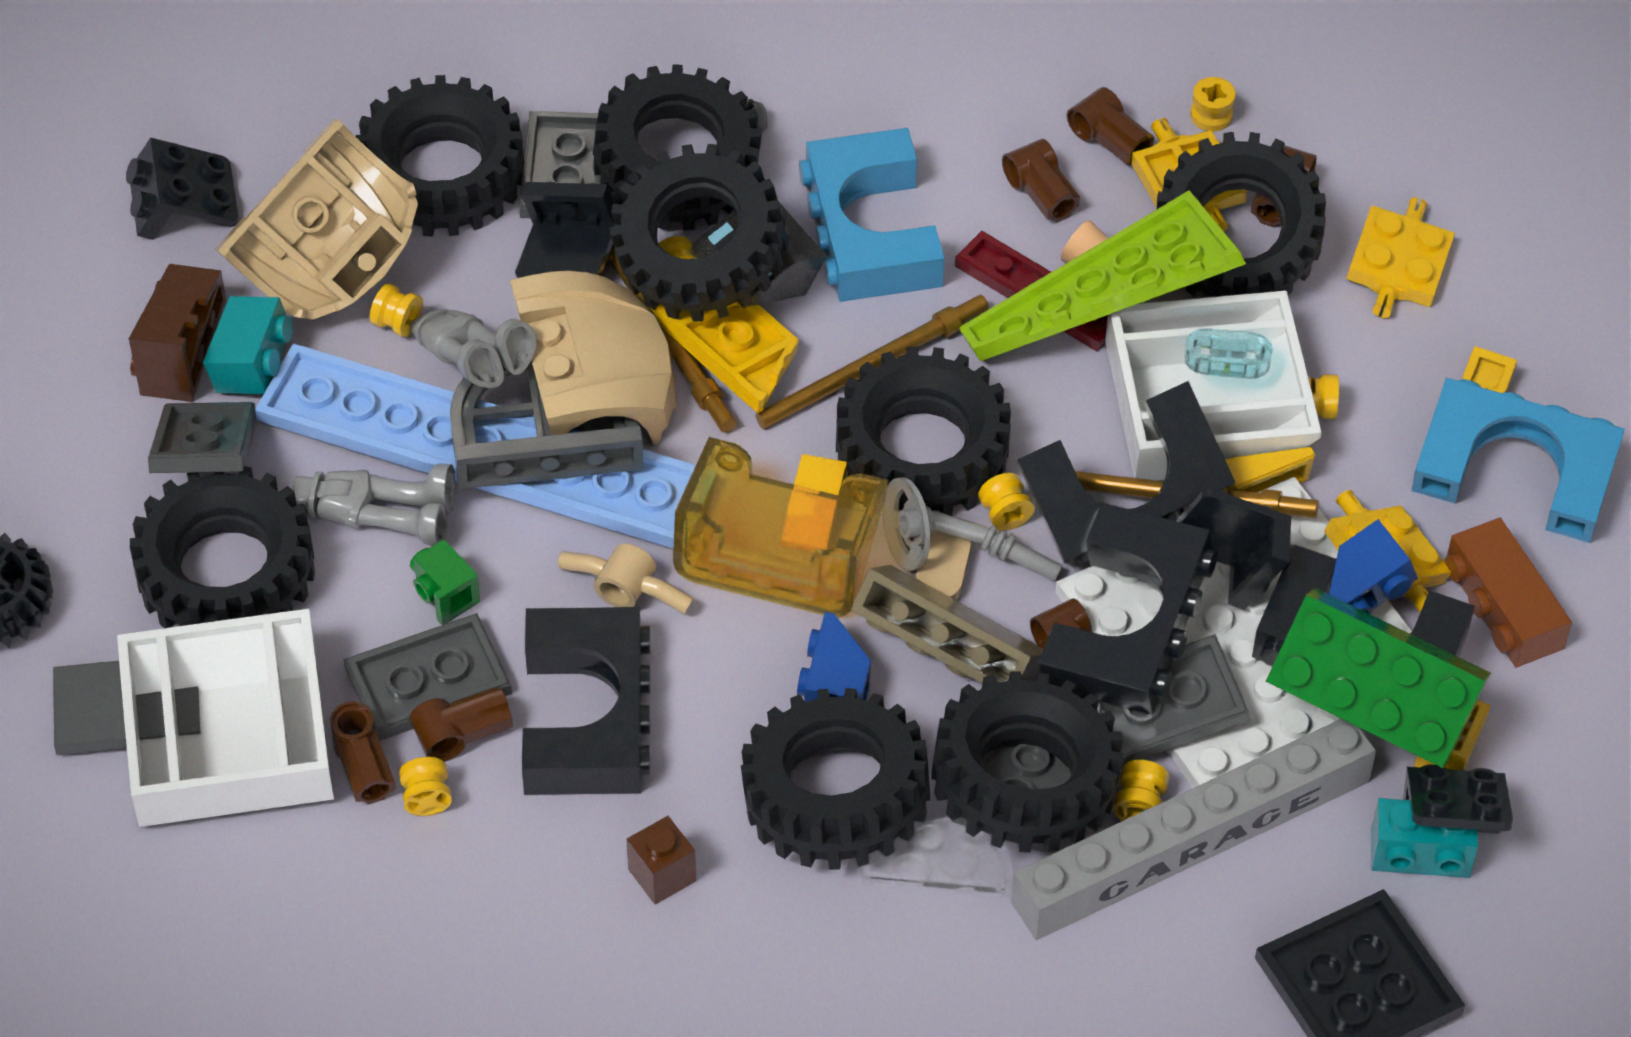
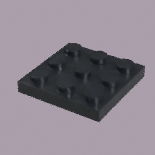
M1384 889L1256 949L1255 960L1307 1037H1418L1463 1015L1465 1004Z

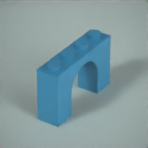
M908 128L806 142V160L799 161L800 179L802 186H810L811 193H807L809 215L811 219L818 218L819 226L815 228L819 252L826 251L828 259H824L827 285H835L839 302L943 287L945 258L935 225L878 232L864 229L854 224L843 213L848 205L861 197L916 188L917 158Z
M1446 377L1415 469L1411 491L1456 504L1470 460L1482 446L1501 438L1525 439L1542 447L1551 456L1558 469L1559 484L1545 530L1590 543L1625 428L1615 426L1612 422L1603 418L1590 419L1572 414L1567 409L1558 405L1544 406L1530 402L1516 393H1499L1482 388L1470 380H1454Z

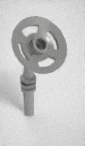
M907 478L893 479L886 488L883 499L885 536L894 559L905 570H918L924 565L929 553L931 534L934 530L981 544V550L986 551L989 548L990 555L995 556L999 553L1000 560L1004 561L1006 558H1009L1054 582L1063 566L1016 542L1015 535L1011 534L1009 537H1006L1007 531L1003 529L997 532V526L995 525L989 528L935 510L932 511L929 507H926L915 484ZM905 492L908 501H906L901 511L898 510L902 493ZM903 538H904V540H905L907 546L910 548V551L907 549V547H906V545H905V543H904V541H903Z

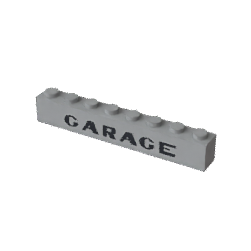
M1339 719L1015 871L1011 904L1035 940H1038L1369 783L1376 750L1359 727Z

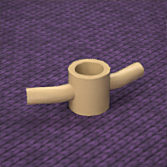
M627 543L617 545L608 560L590 554L566 551L561 552L558 557V566L562 570L596 575L597 578L594 581L596 593L601 599L614 607H634L641 594L645 593L656 597L685 614L693 600L691 596L669 583L653 577L656 571L655 561L647 552L635 545Z

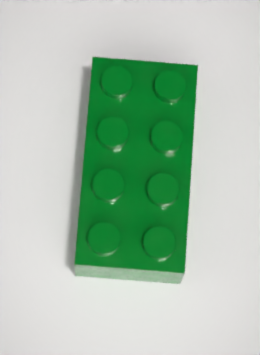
M1314 588L1306 594L1265 682L1444 768L1464 731L1491 672Z

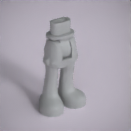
M438 309L418 317L410 325V331L416 336V340L420 345L432 352L442 362L456 363L464 379L485 388H494L501 385L504 381L503 367L512 375H520L531 362L537 346L536 334L533 328L526 322L517 319L504 321L498 327L495 334L484 326L480 318L473 314L457 310Z
M435 464L430 470L427 480L423 482L388 479L369 474V471L364 469L356 471L327 472L326 475L323 472L316 471L314 477L296 476L292 490L295 492L297 506L303 504L310 518H323L353 528H361L364 525L384 527L418 536L424 544L434 546L443 539L445 540L448 530L447 514L451 515L454 504L455 470L452 464ZM373 500H380L422 508L419 510H407L374 505L372 503Z

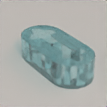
M1205 328L1193 331L1188 336L1184 359L1189 369L1195 373L1255 379L1264 376L1269 371L1273 347L1268 338L1261 334ZM1201 348L1210 349V355L1201 354ZM1247 352L1255 353L1256 359L1247 358Z

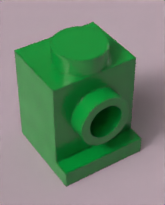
M444 539L430 548L420 550L411 559L410 568L416 574V579L413 580L415 590L425 603L433 602L435 604L437 621L441 625L450 622L480 602L477 573Z

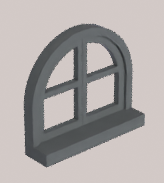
M532 361L525 369L527 370L531 395L530 403L476 408L479 400L489 388L479 387L467 381L464 377L454 392L450 407V423L459 489L643 469L642 434L636 420L624 416H611L613 429L551 435ZM503 367V370H504V378L507 377V376H509V375H511V374ZM534 415L537 437L476 443L474 421Z

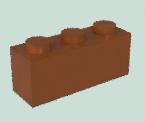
M1499 517L1452 535L1447 557L1445 558V564L1451 572L1449 577L1453 582H1459L1468 596L1469 604L1475 606L1473 613L1478 618H1483L1492 632L1495 646L1501 653L1507 654L1515 668L1564 650L1572 621L1502 518Z

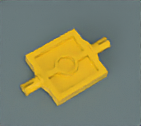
M1161 118V122L1159 119H1156L1152 123L1151 129L1159 142L1153 147L1132 152L1131 164L1156 209L1158 191L1162 192L1164 176L1168 169L1174 171L1178 167V157L1185 150L1191 156L1198 152L1199 141L1209 138L1212 146L1220 144L1212 130L1195 135L1178 136L1175 135L1166 118ZM1247 190L1225 191L1213 197L1205 205L1204 209L1224 232L1228 228V223L1219 210L1246 203Z
M1413 197L1409 200L1405 215L1373 205L1370 207L1346 279L1367 286L1375 293H1378L1375 305L1372 308L1373 314L1377 317L1383 304L1385 307L1381 318L1390 317L1395 299L1409 300L1430 307L1455 233L1423 222L1422 218L1427 208V203L1424 199H1421L1418 210L1415 211L1419 197Z
M1352 490L1342 492L1336 498V503L1347 516L1331 518L1324 530L1325 534L1338 550L1341 544L1379 519L1411 560L1418 580L1413 582L1410 589L1401 597L1409 598L1417 610L1421 612L1428 595L1426 588L1443 585L1451 573L1445 562L1401 505L1368 510L1363 507Z

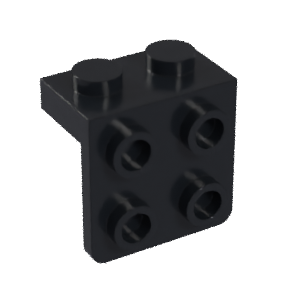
M150 137L138 157L133 158L128 165L126 181L131 187L132 201L130 212L135 217L137 236L153 240L172 212L227 226L234 225L239 217L231 164L222 155Z
M525 182L521 197L533 226L515 270L516 277L521 278L555 271L587 272L601 276L613 245L610 227L615 226L611 214L612 206L615 202L608 184Z
M1205 489L1176 520L1177 522L1210 530L1212 549L1218 552L1217 562L1230 566L1228 605L1245 610L1258 595H1263L1267 591L1270 582L1281 571H1286L1292 562L1294 546L1290 544L1291 516L1272 510L1267 506L1243 500L1221 490Z
M1432 764L1422 767L1407 766L1403 800L1410 801L1412 821L1415 824L1421 826L1477 829L1478 832L1500 834V831L1512 829L1513 815L1505 773H1496L1486 768H1475L1471 771L1451 770Z

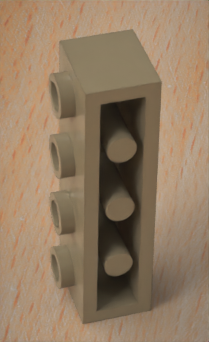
M893 565L869 569L851 608V611L867 619L866 623L878 631L898 636L906 641L905 644L910 649L923 655H932L946 663L945 667L951 672L965 678H973L980 683L983 682V677L992 674L998 682H1006L1009 680V674L1012 671H1021L1023 680L1037 681L1038 673H1040L1038 662L1044 650L1043 648Z

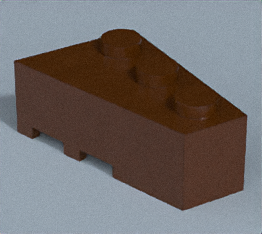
M169 264L161 279L157 281L149 302L128 338L132 353L130 371L132 376L137 377L140 395L193 402L204 369L203 361L217 329L226 301L221 270Z

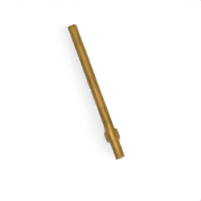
M613 244L608 259L626 287L633 293L626 276L622 272ZM638 293L635 295L645 305L642 294ZM661 328L668 342L670 354L692 386L691 394L702 410L708 411L721 432L732 430L736 425V421L722 401L724 395L715 380L707 378L695 358Z
M980 294L955 308L947 306L934 313L931 321L768 406L760 413H756L755 417L762 429H766L845 387V383L849 378L860 379V367L869 362L877 368L881 365V354L891 351L895 359L906 354L907 347L917 346L918 348L940 335L946 338L960 330L959 327L963 323L989 310L987 300Z
M1075 471L1085 491L1152 499L1159 492L1164 482ZM1226 489L1229 495L1258 505L1267 506L1272 510L1290 516L1317 518L1318 500L1283 496L1282 491L1262 489L1261 493Z

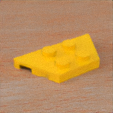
M753 299V304L745 309L739 301L728 305L729 316L720 319L716 309L704 311L703 321H693L690 311L681 310L678 319L667 316L665 308L661 304L655 310L646 306L655 315L663 330L757 414L765 408L797 353L799 339Z

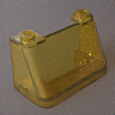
M709 437L675 510L674 568L683 578L697 584L822 615L825 612L834 613L836 617L845 616L851 611L859 591L885 503L888 480L863 474L850 475L843 480L839 495L753 475L752 460L745 449L736 443Z

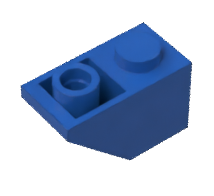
M1379 519L1339 546L1329 595L1370 615L1375 608L1388 599L1394 600L1403 596L1410 589L1412 583L1418 580L1411 560Z
M825 612L820 630L812 629L807 657H812L810 668L802 667L800 671L797 695L804 696V701L807 702L818 699L817 690L828 688L829 697H844L845 689L852 688L857 689L858 699L867 700L870 689L871 660L836 615Z

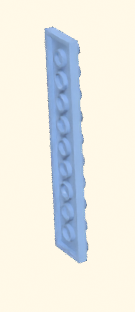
M292 344L280 365L278 374L273 377L255 409L258 422L428 474L435 464H452L455 470V482L458 483L450 423L453 391L301 345ZM479 400V403L476 408L493 407L499 405ZM532 415L474 421L476 443L537 437L534 416ZM573 428L568 433H577L585 431ZM643 449V469L476 487V489L680 551L714 482V470Z

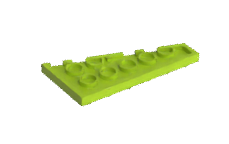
M1189 190L960 326L959 329L979 361H983L1243 266L1246 263L1239 249Z

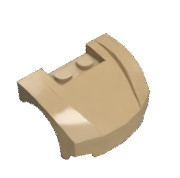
M332 119L304 150V154L255 208L240 220L215 250L268 297H280L287 313L294 317L314 320L342 310L354 303L386 275L406 246L411 235L412 224L418 206L416 190L413 183L407 181L388 167L358 140L338 119Z
M555 271L510 280L520 320L529 324L536 334L537 346L531 361L551 435L567 434L571 429L591 419L604 416H624L638 421L648 431L653 445L658 444L662 439V431L669 425L672 411L676 410L677 392L668 342L655 315L628 288L603 276L587 272Z

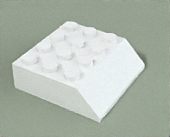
M1287 291L1141 303L1108 315L1105 342L1134 478L1156 481L1165 479L1167 470L1165 451L1143 403L1145 400L1186 381H1189L1225 459L1306 448L1321 438L1322 432Z
M309 609L117 635L130 790L138 827L334 799L320 681ZM198 686L201 734L179 736L174 689ZM161 691L166 737L140 740L136 695Z

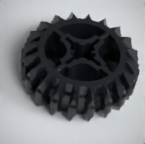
M4 533L0 537V642L10 649L11 638L19 636L27 640L28 627L41 628V615L50 613L49 608L51 604L49 599L53 598V586L50 580L49 567L45 564V561H42L41 554L37 552V549H29L23 538L12 543L11 538ZM17 578L24 582L19 593L13 590V583Z

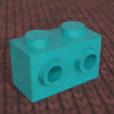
M229 296L203 361L216 393L264 394L273 376L278 374L283 350L286 343H289L293 336V322L291 317L287 316L280 297Z
M1378 798L1371 828V871L1470 878L1478 849L1477 829L1417 825L1412 821L1409 800Z

